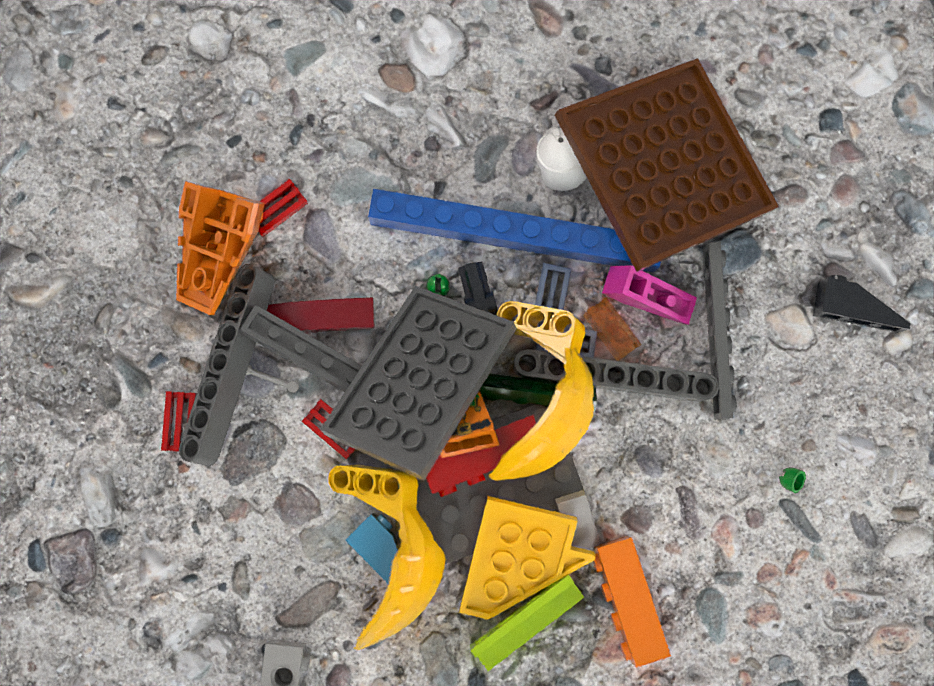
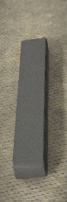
M245 264L238 269L180 443L179 454L181 459L186 462L203 466L214 465L220 456L256 345L255 341L242 335L239 331L255 305L267 311L275 284L272 274L251 264Z
M523 350L516 355L513 362V369L521 378L559 383L566 375L565 370L563 374L558 376L550 373L548 368L549 362L559 361L563 368L564 363L546 351ZM581 356L586 365L592 369L594 388L696 402L713 398L719 390L717 379L708 373ZM523 357L531 358L535 363L534 369L529 372L523 371L519 366V360ZM614 368L620 371L621 381L619 383H612L608 379L607 373L609 369ZM639 372L649 375L650 385L648 387L639 385L637 381ZM669 376L678 379L679 389L677 391H672L668 388L667 378ZM698 380L707 383L708 392L706 395H701L697 391L696 384Z

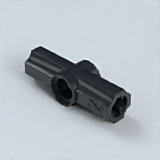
M473 262L459 267L458 271L465 294L464 303L497 316L498 309L493 292H490L483 263Z

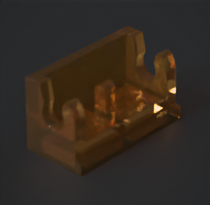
M607 297L584 313L583 316L593 330L597 331V335L616 361L621 360L642 345Z

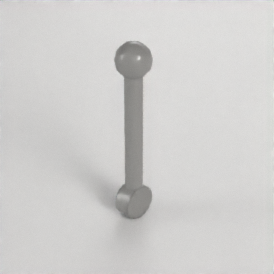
M250 364L248 366L246 375L252 374L284 386L291 393L299 390V384L295 381L287 382L252 369Z

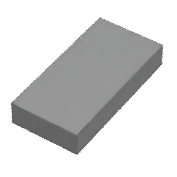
M581 490L556 498L555 501L559 513L577 517V525L571 546L582 549L599 546V539L585 491Z

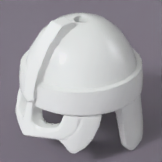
M556 127L548 129L538 142L535 159L541 169L543 182L547 187L556 191H568L577 188L587 177L562 129Z

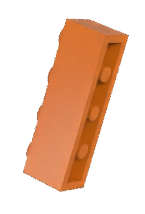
M621 537L594 547L596 554L593 564L597 573L602 572L605 581L604 584H601L602 592L606 602H612L615 612L611 613L610 616L616 632L621 630L624 642L620 643V647L625 660H631V663L637 668L671 657L632 537Z

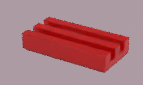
M288 179L259 201L265 203L264 210L291 190L289 194L263 212L261 224L295 197L298 199L297 202L265 226L261 227L259 225L258 233L262 238L308 204V201L296 188L291 179Z
M166 391L161 451L179 452L184 400L189 399L188 422L197 393ZM174 398H177L174 443L170 445Z
M320 399L301 422L345 459H348L356 449L349 447L346 451L332 438L324 435L320 428L311 422L315 417L324 424L327 419L319 411L322 408L329 414L333 411V408Z

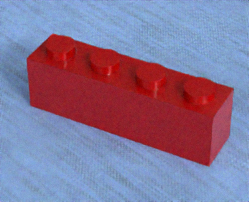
M531 415L495 429L499 441L498 446L442 458L440 454L426 476L432 494L439 492L440 497L456 492L457 488L455 485L467 481L468 485L471 486L486 480L484 474L493 471L500 463L502 457L537 424L534 416Z

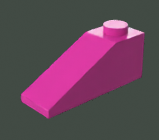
M631 265L610 266L602 294L623 304L684 325H689L697 297L642 270L636 272L634 266Z

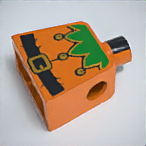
M479 391L440 453L442 458L499 445L493 423Z

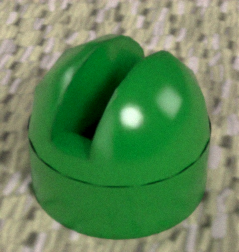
M442 274L432 275L427 281V290L445 297L450 290V282ZM437 278L441 279V292H435V280Z
M794 467L783 469L784 476H779L780 484L786 490L798 493L804 486L806 480L805 472Z

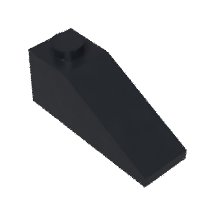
M830 275L828 278L818 282L813 316L895 333L910 329V322L858 283L847 281V277Z

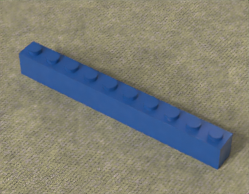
M373 189L368 215L370 224L373 226L610 266H633L614 229ZM661 262L642 271L654 273L660 267Z

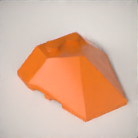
M185 181L179 206V219H183V236H178V246H183L182 263L177 264V301L208 315H215L258 233L265 203L231 192Z

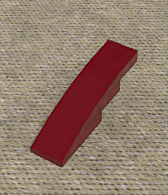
M373 297L268 304L267 312L306 334L346 331V329L375 328Z

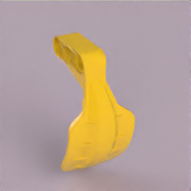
M507 301L497 311V316L510 321L518 314L517 319L514 321L517 328L514 334L531 338L563 362L566 375L558 383L551 404L539 422L502 457L494 471L488 475L495 481L529 477L551 468L578 444L591 423L594 415L592 401L594 392L593 379L586 363L580 356L585 336V327L581 321L566 310ZM544 319L543 324L537 328L538 323ZM572 323L571 328L564 333L565 327Z
M364 465L335 466L329 472L328 483L330 488L337 493L353 495L397 520L400 524L399 536L402 540L401 546L392 562L389 587L383 601L369 624L358 637L357 643L353 648L361 650L404 629L426 609L443 577L446 559L443 550L434 541L432 533L417 511L418 480L416 477L396 469Z

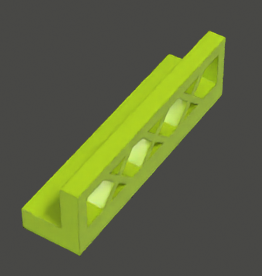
M567 575L539 591L471 643L470 651L475 658L478 657L486 670L490 671L581 601L584 596L574 584L572 578Z

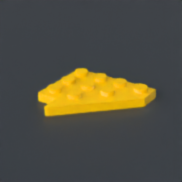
M487 496L459 613L489 620L595 559L594 551L571 546L577 525V517Z

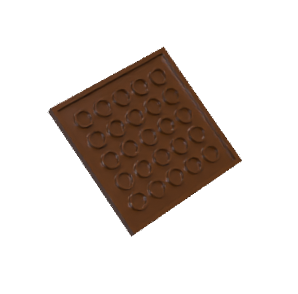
M698 58L561 108L554 114L636 272L757 219L779 207Z

